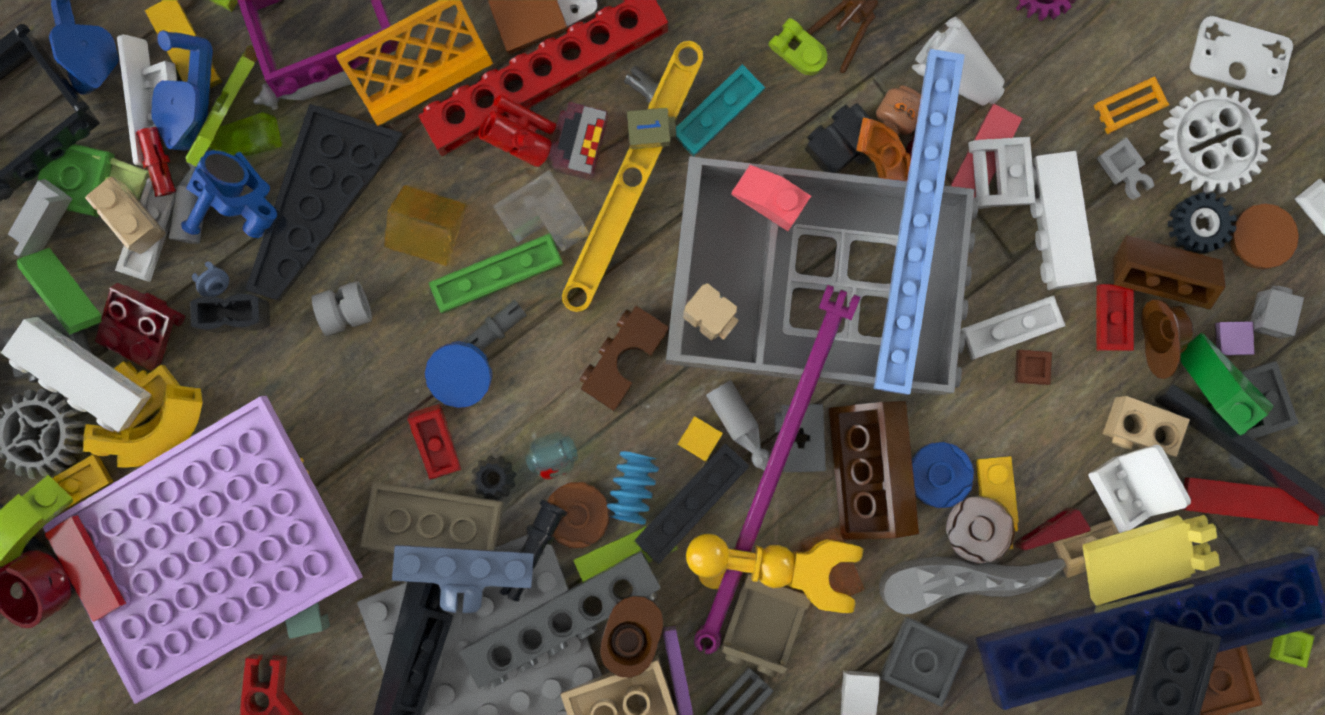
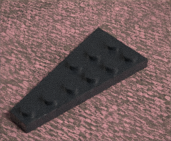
M309 104L274 205L277 217L273 224L265 231L245 290L281 301L405 138V135L398 131Z

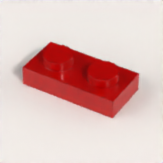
M1099 284L1096 286L1097 351H1134L1133 289L1114 284Z

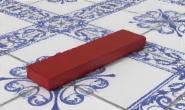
M1189 477L1184 478V488L1191 499V504L1182 510L1318 526L1319 515L1281 488Z

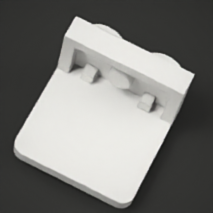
M1152 445L1113 457L1088 474L1119 533L1132 530L1150 516L1183 509L1191 504L1188 493L1160 445Z

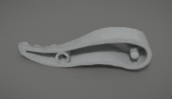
M962 557L921 558L895 564L888 568L881 576L879 590L884 603L894 611L902 614H913L955 595L978 594L991 597H1008L1031 592L1049 583L1066 567L1063 559H1053L1028 566H1004L992 563H974Z

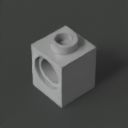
M1272 286L1269 290L1258 292L1250 322H1253V331L1279 339L1295 336L1304 297L1293 295L1292 289L1282 286Z

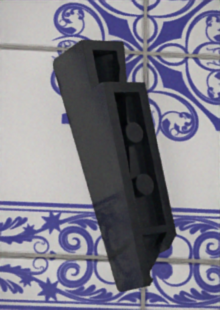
M407 581L373 715H421L454 617L444 612L440 606L441 589L438 584Z

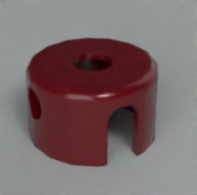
M30 550L0 568V612L12 624L21 628L35 627L67 606L71 598V584L67 573L60 563L47 553L39 550ZM49 576H50V578H51V580H52V586L50 585V582H49ZM14 583H18L23 591L19 599L14 598L10 592Z

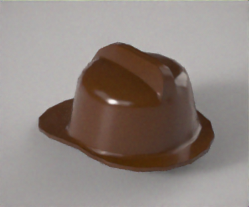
M1152 299L1144 306L1141 317L1146 359L1151 372L1157 378L1167 379L1177 370L1180 354L1185 351L1192 340L1193 324L1182 306L1169 307L1162 300Z
M631 596L622 599L614 606L609 615L600 648L603 664L611 673L619 677L631 678L641 675L649 668L655 656L663 628L661 610L653 601L646 597Z

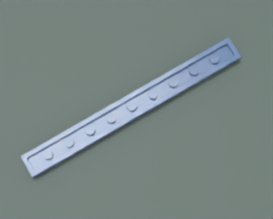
M930 49L928 52L875 376L874 389L906 395L911 393L964 54Z

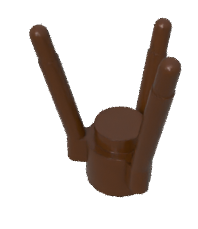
M843 0L806 31L812 35L843 10L846 15L836 25L838 31L842 30L850 20L855 23H860L862 20V24L840 68L841 73L846 72L868 26L876 18L873 11L879 4L878 0Z

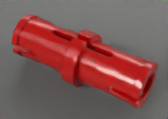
M149 127L138 130L135 133L144 156L142 165L143 169L148 170L154 196L162 197L174 194L176 188L174 187L168 167L170 159L168 155L164 154L158 128Z

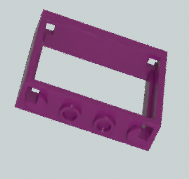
M237 0L265 81L277 98L293 94L300 88L315 82H323L329 77L343 72L344 70L336 55L392 26L382 0H370L381 26L380 30L278 70L257 10L282 0ZM386 41L382 44L380 52L390 54L396 51L399 44L398 41ZM359 56L349 61L348 64L352 69H356L361 64L368 62L369 58Z

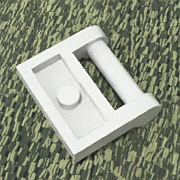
M1030 137L985 139L968 143L969 153L973 154L976 191L974 199L978 200V209L1032 205L1035 203ZM986 152H995L998 195H989Z

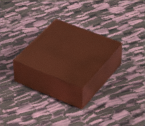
M1016 350L1015 383L1051 385L1052 352Z

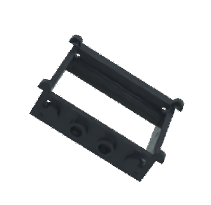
M25 24L18 25L0 39V81L31 56H34L75 112L0 170V202L3 199L7 200L10 198L13 191L26 181L34 179L40 170L53 160L61 158L71 145L88 137L91 134L90 131L100 124L90 110V107L74 90L37 39L29 34L31 30Z

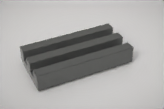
M748 666L703 715H715L749 678L754 682L723 715H734L749 697L761 687L763 690L740 714L752 715L774 691Z

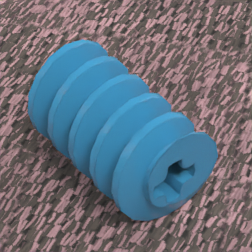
M620 451L619 456L627 460V463L617 464L616 469L624 473V476L613 479V482L621 486V489L610 492V495L616 498L618 503L607 504V508L615 513L614 516L609 517L644 525L647 520L639 515V512L649 511L650 507L642 502V499L652 498L653 493L645 489V486L655 485L656 480L651 478L648 473L659 471V467L651 462V460L657 458Z

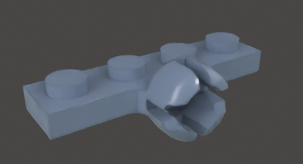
M395 545L392 581L438 584L441 589V608L456 613V610H458L459 593H464L463 613L477 612L481 607L484 587L531 588L534 553Z

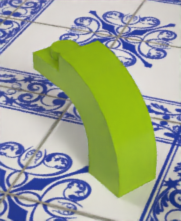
M49 475L23 496L16 495L0 510V568L21 556L22 550L30 539L73 503V498Z

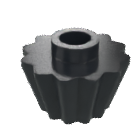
M488 456L486 460H479L478 467L472 470L474 478L471 480V483L476 486L475 492L482 494L484 499L489 500L493 498L499 501L502 496H509L510 489L516 486L514 478L517 474L512 470V463L505 462L502 456L498 458ZM491 472H497L500 476V481L496 485L491 484L488 480Z

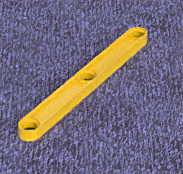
M684 41L675 48L648 109L668 108V117L675 116L676 121L702 64L703 51L697 43ZM687 48L693 49L698 56L697 62L692 66L681 64L678 56L682 50ZM629 147L563 290L562 300L565 307L570 311L580 312L590 306L663 147L631 150ZM630 168H635L642 174L641 183L635 187H630L623 181V174ZM573 288H582L586 292L587 299L584 305L575 307L569 303L568 293Z

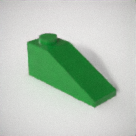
M1202 332L1190 341L1185 351L1180 354V362L1214 409L1240 436L1266 417L1273 409L1274 405Z

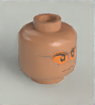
M903 85L899 88L889 89L876 111L878 121L890 127L897 135L911 134L916 128L921 95L912 88Z

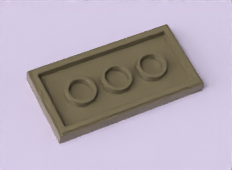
M372 482L359 548L394 554L395 545L496 550L504 503L495 500Z

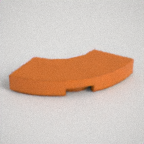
M863 118L856 151L866 154L875 163L878 178L907 181L911 158L906 153L903 144L899 140V136L885 124Z

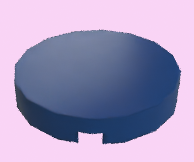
M457 341L436 349L427 361L425 370L427 387L433 396L445 405L456 408L469 407L480 401L490 388L493 374L487 361L488 358L483 351L473 344Z
M945 442L929 443L918 449L912 456L915 497L923 504L935 508L952 507L963 501L970 493L973 486V464L968 455L958 446Z

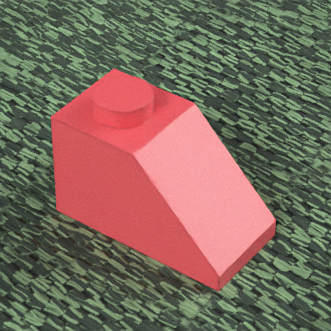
M749 165L731 195L786 231L790 230L811 198V195L782 176Z

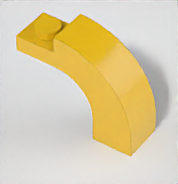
M166 384L162 406L158 414L148 423L138 427L126 428L117 432L116 430L109 431L99 425L86 424L83 451L90 452L96 456L117 455V467L129 468L147 464L191 437L201 413L203 403L201 389Z

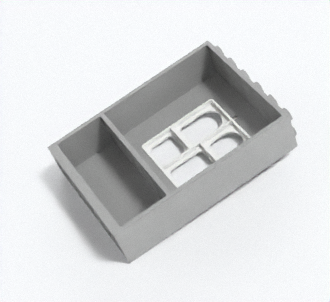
M689 156L665 364L800 379L819 331L794 328L790 325L792 292L795 288L825 291L828 284L834 287V292H840V290L847 292L846 307H849V302L853 295L860 296V300L852 320L845 318L844 330L836 334L818 382L874 388L882 337L859 334L860 302L863 296H876L888 299L890 284L850 280L847 276L850 244L853 241H865L897 247L907 181ZM749 165L782 176L811 195V198L789 231H786L731 195ZM953 186L943 187L911 392L940 396L954 393L955 387L960 386L962 370L961 367H957L958 353L962 354L965 345V334L960 333L961 321L966 319L968 313V300L964 299L965 286H969L972 275V268L967 266L968 253L973 252L975 244V233L970 232L971 221L976 219L978 213V200L974 199L975 189ZM801 235L835 239L837 246L834 273L831 277L802 275L796 272L798 238ZM708 283L720 293V298L726 297L737 306V312L734 317L739 321L724 340L718 336L716 340L711 341L699 331V326L695 328L683 318L685 306L703 284Z

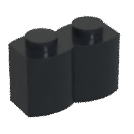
M858 103L854 104L851 108L845 104L831 117L834 120L831 125L826 129L820 125L807 137L810 142L807 144L805 151L824 172L838 173L861 154L856 149L862 119L871 118Z
M237 294L225 300L214 296H204L190 302L191 326L213 333H225L235 328L257 331L270 326L269 302L253 295Z

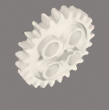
M1209 87L1203 91V94L1198 90L1191 94L1190 98L1186 96L1179 101L1180 106H1175L1169 111L1173 117L1164 120L1163 124L1170 129L1160 133V137L1167 139L1168 143L1161 146L1160 150L1170 152V156L1163 160L1164 163L1174 162L1175 166L1170 174L1178 172L1183 174L1179 182L1180 184L1191 180L1192 191L1199 189L1203 185L1205 194H1209L1216 189L1219 195L1227 192L1228 189L1231 192L1239 189L1240 184L1250 183L1252 181L1251 176L1261 172L1257 165H1261L1268 160L1261 152L1271 149L1269 144L1262 141L1271 135V132L1261 131L1260 127L1267 122V119L1257 120L1255 116L1261 109L1258 107L1250 110L1248 108L1251 101L1250 98L1239 102L1238 91L1227 97L1225 87L1218 90L1216 94L1213 88ZM1220 114L1227 118L1228 127L1220 122ZM1189 126L1196 128L1198 138H1194L1190 134ZM1236 129L1241 131L1240 135L1230 137L1221 143H1215L1194 153L1189 151L1190 147L1198 146L1209 139L1218 138ZM1233 144L1239 147L1241 151L1240 157L1233 152ZM1202 155L1209 158L1211 162L1210 169L1202 163Z

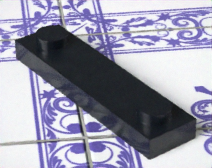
M726 443L723 444L633 542L657 565L660 564L748 469L749 465Z

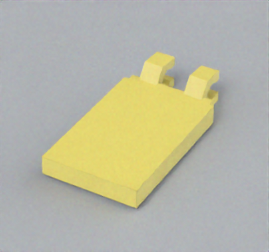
M1177 515L1083 544L1091 600L1098 606L1189 578L1191 574L1196 573L1195 569L1206 571L1220 566L1219 554L1216 551L1211 552L1210 545L1207 543V541L1217 538L1216 526L1213 523L1208 524L1205 515L1186 520ZM1192 542L1201 543V544H1198V545H1194V546H1193V545H1192Z

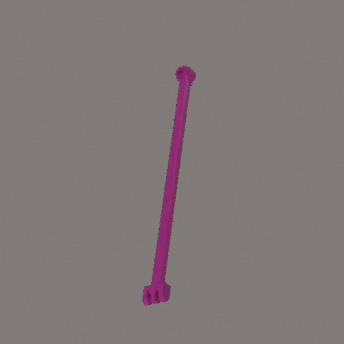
M827 284L819 308L825 310L826 314L734 547L735 550L752 551L843 317L852 320L860 296L853 295L849 302V307L843 305L847 292L840 290L836 302H833L829 299L833 295L834 287ZM725 570L706 622L696 631L694 645L698 651L703 650L704 644L701 642V639L704 637L710 638L713 642L712 645L706 646L705 654H711L718 650L721 643L720 629L743 572Z

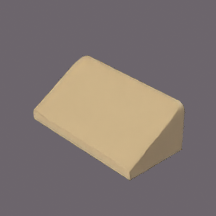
M1112 519L1091 526L1090 532L1053 542L1058 558L1063 559L1066 564L1063 571L1067 578L1086 572L1083 544L1119 533Z

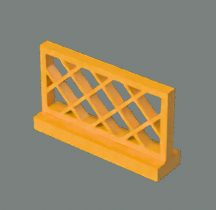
M438 0L336 55L337 60L363 100L377 126L493 64L461 0ZM455 5L458 12L454 23L440 21L442 11ZM418 24L429 25L424 39L411 37L412 27ZM436 27L450 30L446 44L432 41ZM458 32L470 35L473 40L460 48L453 46ZM388 40L399 41L395 55L381 53L382 44ZM407 43L421 46L416 60L402 57ZM429 48L443 51L440 59L432 63L424 62ZM359 56L369 58L365 71L352 69L348 62ZM377 59L392 62L387 76L372 73ZM399 64L413 67L412 73L403 79L395 78ZM370 80L384 83L381 91L370 97L367 95L366 89Z

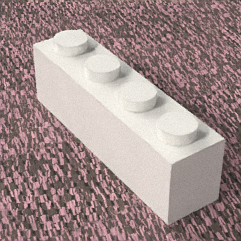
M1076 151L1036 156L1032 159L1035 203L1030 205L1032 217L1037 219L1038 231L1035 234L1037 249L1042 251L1043 263L1040 266L1042 281L1047 283L1048 290L1084 286L1096 282Z
M38 317L24 319L1 351V354L10 359L9 364L21 372H30L39 379L38 383L51 392L58 391L68 398L67 402L69 405L79 411L89 412L97 418L96 422L109 431L116 430L120 432L128 428L152 395Z

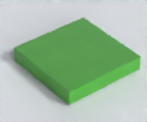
M73 144L61 158L53 160L40 170L37 181L46 179L70 196L72 200L66 210L98 218V210L94 209L85 197L104 182L106 177L110 176L112 168L110 161L115 155L107 151ZM92 155L100 157V160L92 157Z

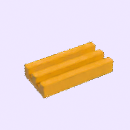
M1154 76L1099 101L1093 106L1096 111H1099L1101 115L1099 118L1102 123H1105V131L1109 134L1169 106V103ZM1151 86L1153 92L1109 112L1107 106ZM1157 98L1159 103L1114 123L1113 117Z

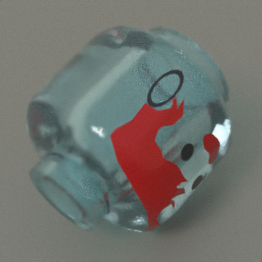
M557 431L534 439L530 444V454L526 455V462L532 473L537 472L545 480L571 472L574 468V461L578 460L577 449L572 438L568 435L564 436Z

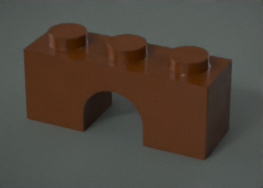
M635 306L632 312L628 309L625 310L616 324L621 329L614 339L609 336L598 351L602 355L601 359L595 367L590 364L579 380L584 383L581 387L582 391L614 412L633 385L632 382L625 379L618 371L617 365L620 356L628 350L635 349L652 357L670 328L638 306Z

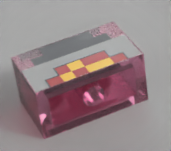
M573 102L568 103L567 111L561 110L557 123V129L561 130L558 142L553 141L549 153V161H553L552 166L555 172L590 181L593 180L608 123V111Z

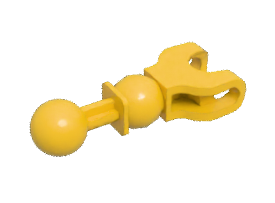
M702 534L694 538L687 548V564L698 576L704 578L716 577L725 569L751 573L752 581L758 582L759 580L763 585L770 588H782L789 585L791 588L803 590L807 599L820 610L839 613H852L855 610V600L852 597L836 592L829 585V574L832 567L839 562L860 561L863 556V548L860 546L825 539L816 543L806 552L793 551L792 553L787 547L781 545H769L765 548L756 545L754 553L729 549L726 542L719 536Z

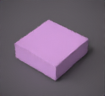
M1253 322L1215 323L1216 347L1225 356L1254 354Z

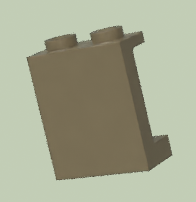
M746 572L720 646L721 652L726 654L725 659L743 666L745 661L758 665L757 670L769 676L776 677L777 672L786 675L788 669L787 662L805 609L808 610L811 603L805 593L788 586L782 588L767 587L759 580L758 582L752 581L751 573Z

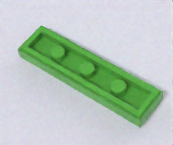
M549 233L428 283L440 313L443 314L563 265L552 235Z

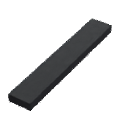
M1170 385L1159 391L1154 399L1157 403L1174 414L1190 419V426L1321 517H1325V489L1245 433L1240 436L1225 419L1176 385Z

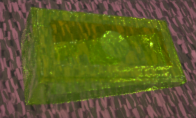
M261 112L219 127L210 144L211 151H223L233 156L237 152H241L245 157L282 147L276 117Z

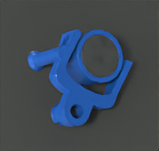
M213 150L205 152L204 156L200 158L186 187L187 190L199 198L188 219L181 223L182 229L191 235L199 234L201 231L199 226L209 207L213 206L224 216L230 217L241 214L247 219L243 224V231L253 238L262 237L265 229L269 228L277 217L276 209L266 200L270 192V186L259 176L241 152H237L233 156L223 151ZM246 185L253 190L249 194L240 197Z

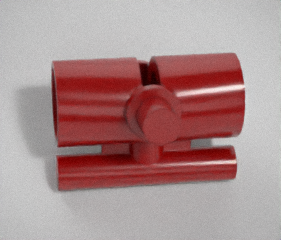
M499 94L494 101V106L507 112L508 116L505 117L494 110L490 111L481 123L479 138L505 152H510L511 155L535 167H540L550 153L551 140L536 133V130L539 129L551 135L556 129V123Z

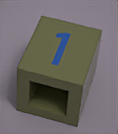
M668 108L627 111L630 150L670 146V137H676L675 116L668 117Z

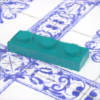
M742 64L676 126L675 138L695 157L765 90V87Z

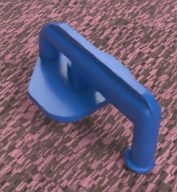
M51 0V8L56 26L50 31L49 39L54 59L67 70L68 78L77 93L81 95L90 94L101 86L118 64L119 58L114 39L106 29L100 26L75 24L70 0Z
M162 30L158 33V43L163 50L169 51L171 48L190 50L188 82L162 80L157 83L153 91L151 117L168 149L186 151L190 150L208 116L213 49L211 43L205 38Z

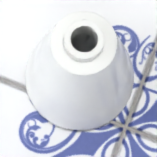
M953 17L945 23L949 28L944 33H940L937 30L924 45L915 59L919 64L912 65V69L924 77L930 49L964 54L959 94L982 106L987 103L992 105L1003 95L1005 80L959 18Z

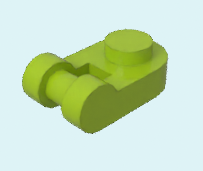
M788 18L782 26L783 31L779 36L775 35L768 43L769 47L802 74L810 76L818 74L823 70L827 62L828 54L826 48L803 30L797 21ZM792 39L800 44L795 51L788 46Z

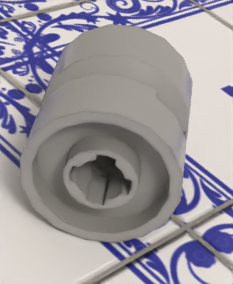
M358 281L340 286L337 293L327 290L312 295L313 310L325 336L345 331L347 324L357 327L372 322V314L367 297Z

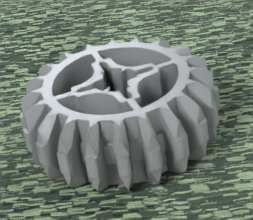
M39 389L38 392L26 390L24 391V396L19 394L12 396L13 404L4 403L1 405L5 412V415L0 414V459L7 458L4 467L7 469L15 468L16 475H28L30 479H39L40 476L45 478L47 475L52 478L54 472L62 473L65 471V464L73 465L77 462L72 453L83 452V448L77 444L78 441H83L84 434H79V429L84 428L86 423L85 421L76 420L82 411L71 409L72 406L68 404L67 398L63 399V395L59 392L50 394V391L47 389ZM44 407L51 411L56 418L44 420L42 415H37L34 409ZM38 428H44L41 430L42 435H38L41 437L40 440H34L37 438V433H40L37 431ZM61 432V434H60V440H59V443H58V442H57V437H58L59 433ZM25 448H34L37 453L42 454L44 459L36 461L26 455L23 450Z

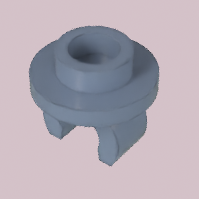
M207 261L205 266L208 270L200 276L194 273L192 279L196 283V290L201 296L216 297L222 294L228 287L229 276L223 269L217 268L214 264Z

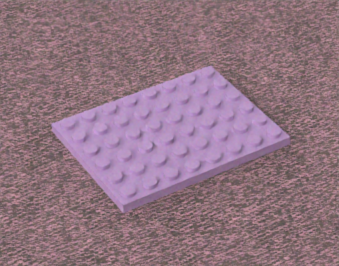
M267 396L256 398L55 517L43 527L46 533L66 519L78 515L126 602L125 605L98 621H92L134 704L363 578Z

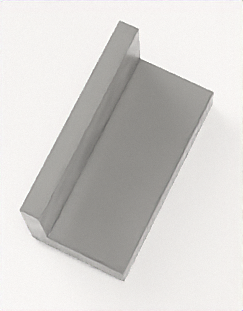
M46 179L37 181L8 235L19 242L14 251V254L18 257L33 254L45 248L72 200L70 196Z

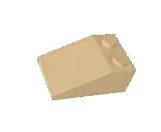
M659 654L654 656L649 668L641 675L626 678L609 672L560 694L567 715H679Z

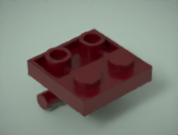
M116 283L109 289L95 342L153 371L162 363L173 324L178 327L181 326L185 320V315L168 307L166 301L150 293L143 294L128 285L124 286Z

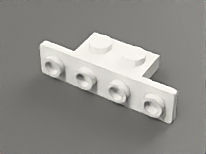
M123 34L117 37L132 157L135 165L143 166L144 156L135 132L144 128L156 127L151 117L154 88L162 80L177 81L175 63L167 61L150 66L147 41Z

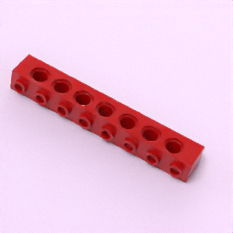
M623 0V3L614 8L607 6L595 14V18L587 23L578 22L569 27L566 31L567 34L558 39L554 37L546 39L538 45V50L528 55L522 53L510 60V65L499 71L498 69H493L486 72L478 83L472 86L463 85L457 88L449 99L443 102L434 101L428 104L423 109L424 112L419 114L418 117L440 155L443 157L479 137L481 123L490 111L494 110L505 117L508 116L507 112L495 107L494 102L488 108H480L478 101L483 96H492L495 101L496 97L501 94L529 109L667 33L668 20L657 1ZM625 18H633L637 21V25L631 29H626L620 25V22ZM598 33L606 34L609 37L608 41L601 45L592 42V38ZM569 49H576L580 52V56L575 60H567L563 57L564 53ZM539 65H549L552 70L546 76H538L535 74V70ZM519 80L523 82V86L517 92H509L506 90L509 82ZM462 111L465 113V118L461 123L451 124L449 122L450 116L454 112Z

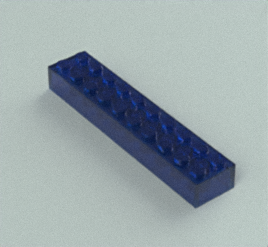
M1293 552L1117 599L1098 606L1087 607L976 637L993 703L1006 710L1136 675L1151 619L1217 634L1222 637L1218 652L1325 624V595L1314 557L1309 554Z

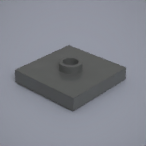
M905 616L880 673V679L943 707L969 645Z

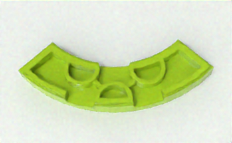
M251 44L246 47L221 95L216 99L200 133L197 134L186 156V162L197 167L200 158L204 156L213 141L227 111L257 60V55Z

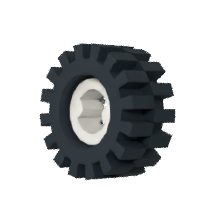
M1205 192L1190 196L1179 202L1175 206L1176 209L1172 210L1169 215L1173 219L1168 221V227H1173L1174 230L1169 232L1170 237L1176 236L1178 239L1174 244L1177 247L1183 245V250L1193 251V253L1206 254L1224 247V243L1230 242L1233 238L1230 234L1235 232L1237 227L1231 225L1232 222L1237 221L1236 215H1229V211L1233 210L1231 204L1224 206L1225 198L1220 197L1216 199L1215 193L1205 195ZM1197 216L1200 219L1205 218L1209 220L1207 221L1210 223L1207 230L1205 228L1200 230L1197 228L1195 222Z

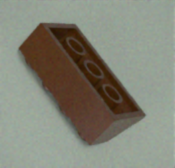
M906 401L830 407L829 417L841 540L892 539L919 534Z

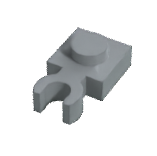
M1127 137L1096 158L1114 184L1122 180L1126 183L1125 192L1130 199L1134 200L1141 196L1136 189L1137 182L1141 183L1146 190L1154 187L1152 178L1146 174H1141L1138 170L1146 163Z

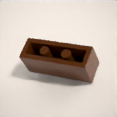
M1126 235L1113 257L1114 285L1209 310H1211L1226 287L1223 260Z

